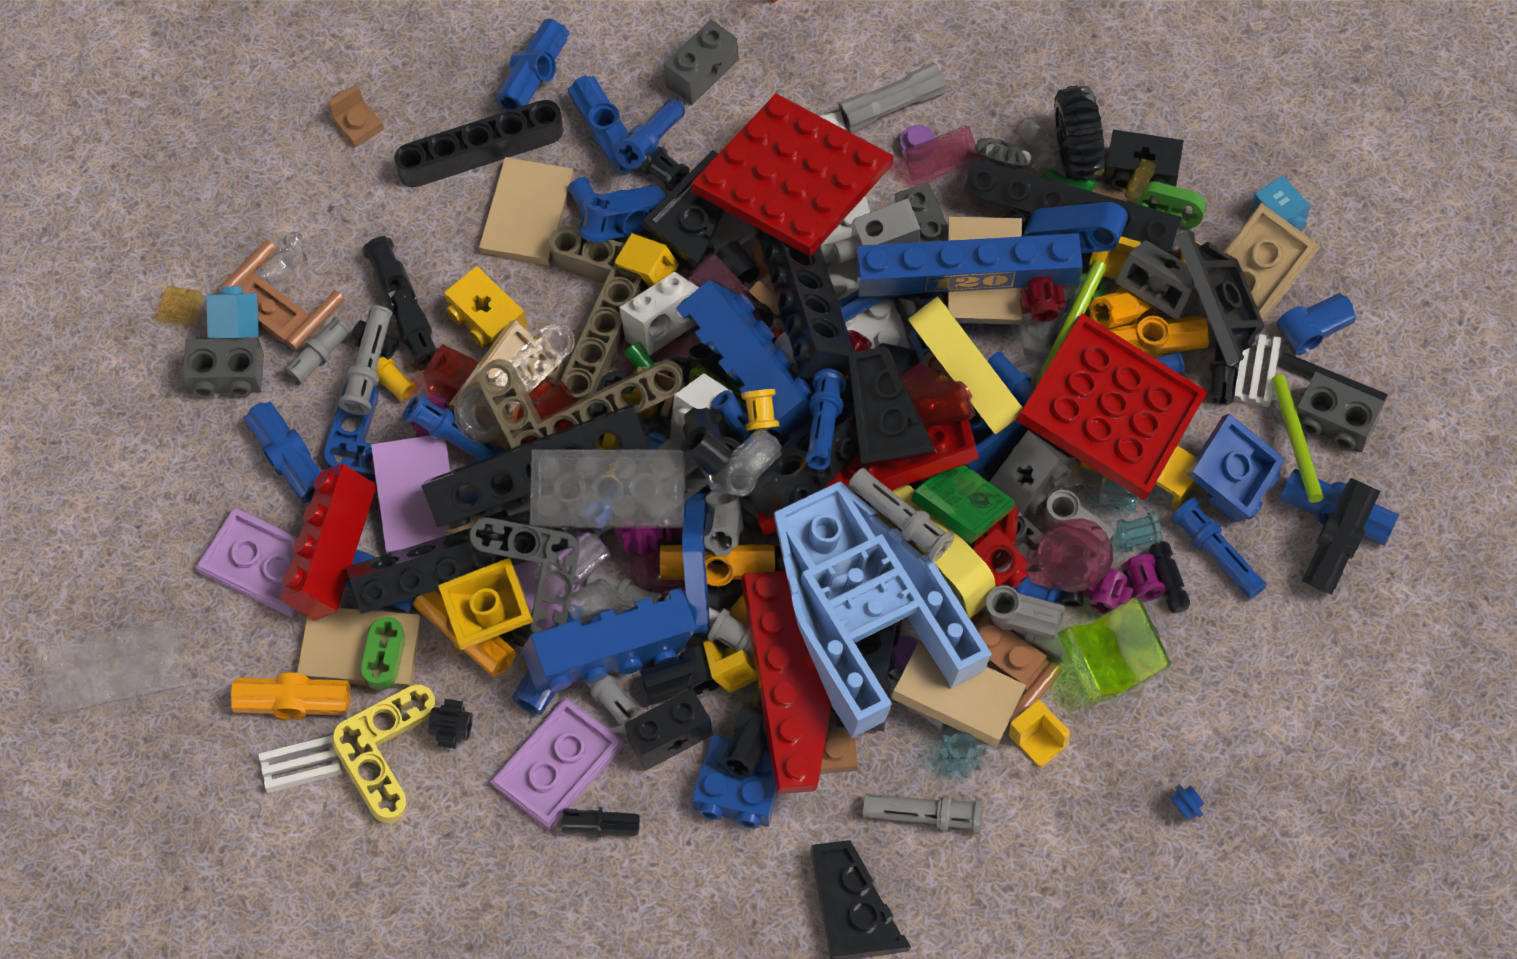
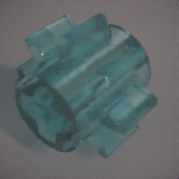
M959 730L951 738L948 735L942 736V744L947 749L938 751V760H947V774L955 770L961 772L963 778H967V773L972 768L981 771L982 761L978 757L986 755V745H977L976 738L969 733ZM964 748V751L967 754V756H960L959 751H957V749Z

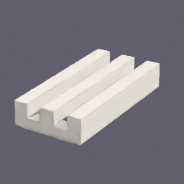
M1263 334L1255 337L1253 346H1257L1249 395L1242 394L1249 348L1243 351L1244 359L1239 362L1233 402L1270 408L1273 392L1271 379L1276 373L1281 337L1274 336L1273 340L1266 339L1267 335ZM1264 348H1271L1264 397H1258L1257 391Z
M333 735L259 753L267 793L342 775L340 759L332 744ZM329 749V751H325V752H321V753H317V754H313V755H309V756H305V757H301V758H297V759H293V760H289V761H285V762H281V763H277V764H273V765H270V764H269V763H273V762H277V761H281V760H285V759H289V758H293V757H297V756H301V755H305V754H309V753H313V752H317V751ZM332 760V765L272 779V775Z

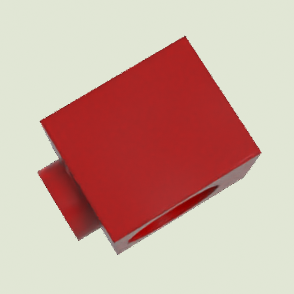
M996 528L973 548L990 568L997 587L1009 586L1014 589L1029 576L1026 570L1032 564L999 528ZM1001 552H1009L1012 557L1010 568L1004 572H997L994 567L995 557Z

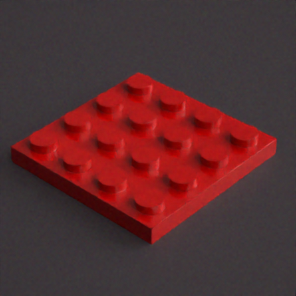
M775 93L692 182V192L811 257L893 165V155Z
M1081 313L1016 421L1145 501L1208 391Z

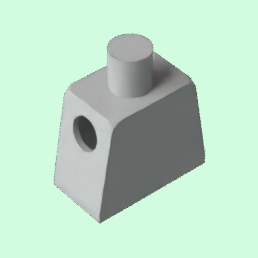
M909 199L855 218L852 221L851 237L833 243L838 262L842 263L856 259L857 246L919 242L921 229Z

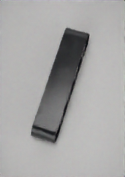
M540 100L400 146L394 155L399 179L408 187H420L503 160L505 157L509 158L555 143L562 137L564 132L561 111L557 103L551 100ZM545 121H552L548 124H542ZM511 132H518L517 134L509 135ZM481 142L484 143L483 145H479V146H476V145H475V144L481 143ZM446 153H450V154H451V155L445 156V157H442V156H441V155L446 154ZM412 164H418V165L415 166V167H410V168L408 167L409 165H412Z

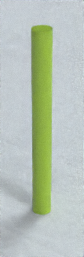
M1093 261L1034 384L1035 388L1081 313L1085 314L1107 268L1103 262Z
M1278 374L1271 379L1308 500L1311 503H1316L1323 499V493L1286 376Z

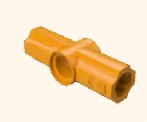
M1202 315L1179 318L1178 320H1164L1158 316H1148L1143 318L1139 324L1108 328L1153 358L1177 351L1208 348L1209 345L1208 326L1206 319ZM1145 337H1153L1158 341H1149Z
M661 545V580H685L682 545ZM738 545L731 550L730 555L716 556L712 550L706 549L707 584L719 587L728 584L732 579H742L744 573L775 572V545ZM721 560V561H723V562H725V563H724V564H714V563H712L711 561Z
M440 589L417 596L413 602L414 607L451 640L455 648L464 651L493 678L497 675H502L511 667L514 658L517 656L516 651L499 636L465 649H460Z
M292 672L278 674L276 679L235 678L231 687V708L233 713H268L283 720H289L290 716H294V720H301L306 717V714L348 715L351 697L350 683L348 680H313L303 674Z

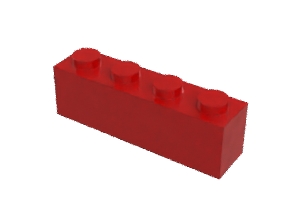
M344 463L323 470L316 477L311 503L303 515L305 521L302 531L293 546L294 555L291 565L283 577L284 586L280 600L312 620L323 618L338 611L348 579L345 567L351 566L377 486Z

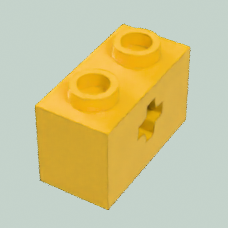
M478 266L474 267L444 292L448 306L445 310L448 316L457 325L464 323L470 329L469 334L474 342L481 348L485 346L490 348L509 321L516 320L524 329L528 328L525 311Z

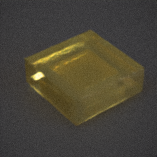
M1147 159L1141 161L1125 188V198L1136 204L1155 172V164Z
M167 285L157 314L158 320L165 323L194 327L203 299L202 292Z

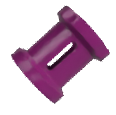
M1152 554L1137 555L1122 564L1124 574L1129 575L1134 589L1132 598L1136 603L1157 599L1166 592L1164 584L1159 582L1153 567L1156 561Z

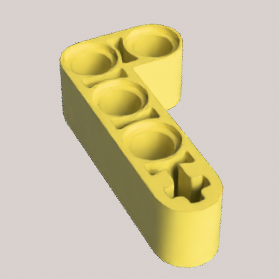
M938 296L908 318V321L995 435L1017 419L1023 407Z
M909 484L898 487L893 491L916 511H925L911 501L915 490ZM871 505L877 512L876 515L891 529L896 528L902 533L901 528ZM930 515V520L944 532L951 531L955 535L951 546L934 563L968 617L972 618L986 607V598L989 592L996 587L994 576L987 564L957 533ZM913 540L908 542L922 555L929 554Z

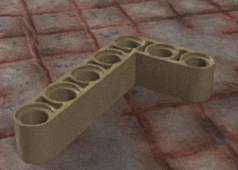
M562 226L555 229L549 238L553 263L561 270L604 283L561 379L564 402L566 406H569L594 394L602 377L609 373L625 338L619 307L647 289V285L639 274L627 272V270L616 265L615 260L624 247V243L612 239L604 242L588 241L579 235L577 228ZM564 247H573L569 251H561ZM600 257L607 258L600 262L593 261ZM620 297L626 298V300L623 302L613 301L616 298ZM606 327L613 328L610 332H600L601 329ZM593 357L600 359L595 363L585 362L589 358ZM577 388L586 389L583 393L580 394L571 393L573 390Z
M505 359L492 360L482 369L479 376L481 389L511 448L522 445V439L525 436L532 435L541 438L557 432L555 424L560 419H568L573 425L592 419L589 414V406L592 403L604 404L608 412L630 405L622 397V390L625 387L634 386L640 390L642 400L637 403V406L641 412L673 396L678 392L683 381L682 369L677 363L670 360L659 361L540 419L515 367ZM498 368L506 373L507 384L505 386H495L490 382L488 375L491 369ZM663 369L669 370L675 375L676 382L672 387L663 388L657 384L655 374ZM509 402L521 404L524 408V417L519 420L511 419L506 414V404ZM535 459V460L530 461L529 463H535V462H538V461H540V460H539V459Z

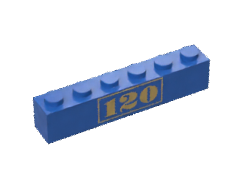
M1079 233L857 246L856 256L859 297L1025 288L1028 281L1038 277L1053 279L1054 286L1077 285L1083 268Z

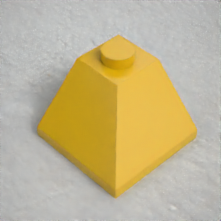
M510 558L438 585L461 650L533 622L531 609Z

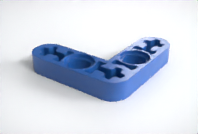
M347 380V382H346V384H345V386H344V389H343V392H342V395H341V396H343V395L345 394V390H346V387H347L348 380ZM377 386L373 387L369 401L372 408L367 415H356L346 412L338 405L324 449V457L329 469L344 463L368 480L376 481L375 471L367 467V463L373 458L371 448L373 443L365 442L379 397ZM351 417L359 418L362 424L356 431L348 432L342 429V424L346 419ZM342 450H346L348 457H344L341 462H337L334 455H340ZM362 452L359 460L360 466L357 467L355 459H359V453Z
M705 498L687 500L682 531L686 599L697 626L694 634H704L710 631L705 562L706 548L704 543L707 519Z

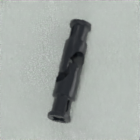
M386 236L376 237L363 246V255L370 260L374 269L373 278L387 308L392 311V315H395L397 320L396 330L402 343L408 346L410 350L413 368L423 371L440 363L443 359V353L441 349L435 347L431 338V326L426 315L418 305V298L402 262L397 261L395 257L392 239ZM396 290L394 295L390 298L389 293Z

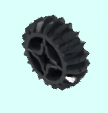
M1075 85L1069 86L1067 89L1058 90L1054 98L1056 139L1063 171H1065L1066 177L1068 176V178H1073L1074 180L1100 178L1105 170V141L1103 139V128L1096 97L1087 86Z

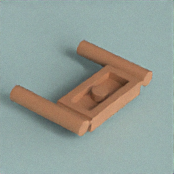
M265 240L220 287L242 286L243 293H257L258 325L283 344L287 343L290 348L296 351L345 301V298L337 290H334L311 315L307 314V312L254 274L277 250L271 241ZM219 287L217 291L221 294V288Z
M979 611L970 620L992 653L987 665L997 672L1026 685L1024 689L1026 692L1019 700L1008 723L1010 726L1014 719L1038 699L1040 700L1062 673V670L1055 663L1047 661V656L1012 631L999 629L992 623L988 614L982 615Z

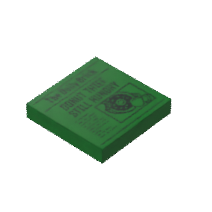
M967 466L954 467L935 474L917 488L911 498V501L969 543H973L1010 513L1016 502Z

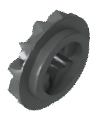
M982 138L977 141L975 151L981 154L980 157L997 165L1022 168V165H1030L1032 156L1028 149L1000 139Z

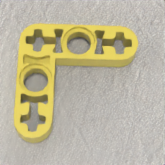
M423 685L409 686L344 720L337 725L333 733L332 744L336 754L370 812L382 823H392L402 817L406 807V797L377 746L421 724L430 717L431 710L435 706V697L433 692ZM415 696L418 701L426 700L423 711L413 707L405 712L404 718L406 721H402L400 711L410 706L411 697ZM382 712L390 714L395 721L394 726L386 731L377 729L373 723L374 716ZM344 732H348L351 736L359 735L356 745L361 754L354 761L350 760L355 758V750L350 743H341L344 738ZM371 762L376 764L380 769L379 777L372 781L362 779L358 769L363 763ZM385 781L388 784L384 785L383 792L387 799L397 800L394 808L395 811L390 812L388 808H379L382 803V796L377 789Z

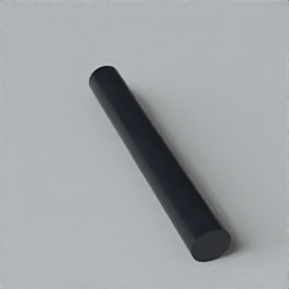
M1284 352L1279 364L1281 367L1311 379L1315 372H1318L1383 401H1386L1388 396L1385 392Z

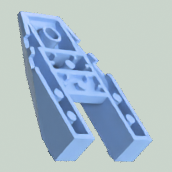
M839 481L774 512V520L798 628L830 702L851 738L885 722L892 705L855 642L907 617L951 688L984 672L992 653L936 564L928 558V555H922L903 538L902 533L898 529H891L876 516L877 512Z

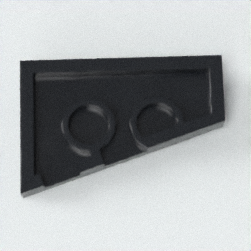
M714 150L642 222V227L696 269H698L724 212V209L692 192V182L718 155Z
M883 346L848 353L861 464L870 466L937 454L938 452L889 349Z
M851 840L812 845L810 853L830 958L858 959L909 951L911 946L908 940L898 930L892 919V912L888 905L883 903L873 886V879Z

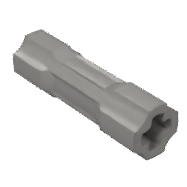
M931 63L908 73L905 78L839 102V111H841L848 131L854 132L875 123L884 115L912 103L924 102L945 93L946 83L937 64Z

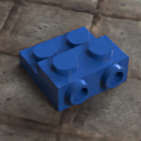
M1229 413L1222 416L1186 474L1210 493L1207 499L1231 520L1238 522L1244 519L1249 520L1259 512L1263 505V502L1260 501L1261 498L1279 480L1281 473L1278 471L1286 459Z
M712 734L704 765L702 764L692 799L694 810L699 811L698 813L702 817L711 820H720L724 816L737 819L736 822L739 825L747 828L756 829L759 828V825L769 827L777 798L769 747L766 748L753 777H745L742 780L730 776L729 772L722 767V757L731 738Z

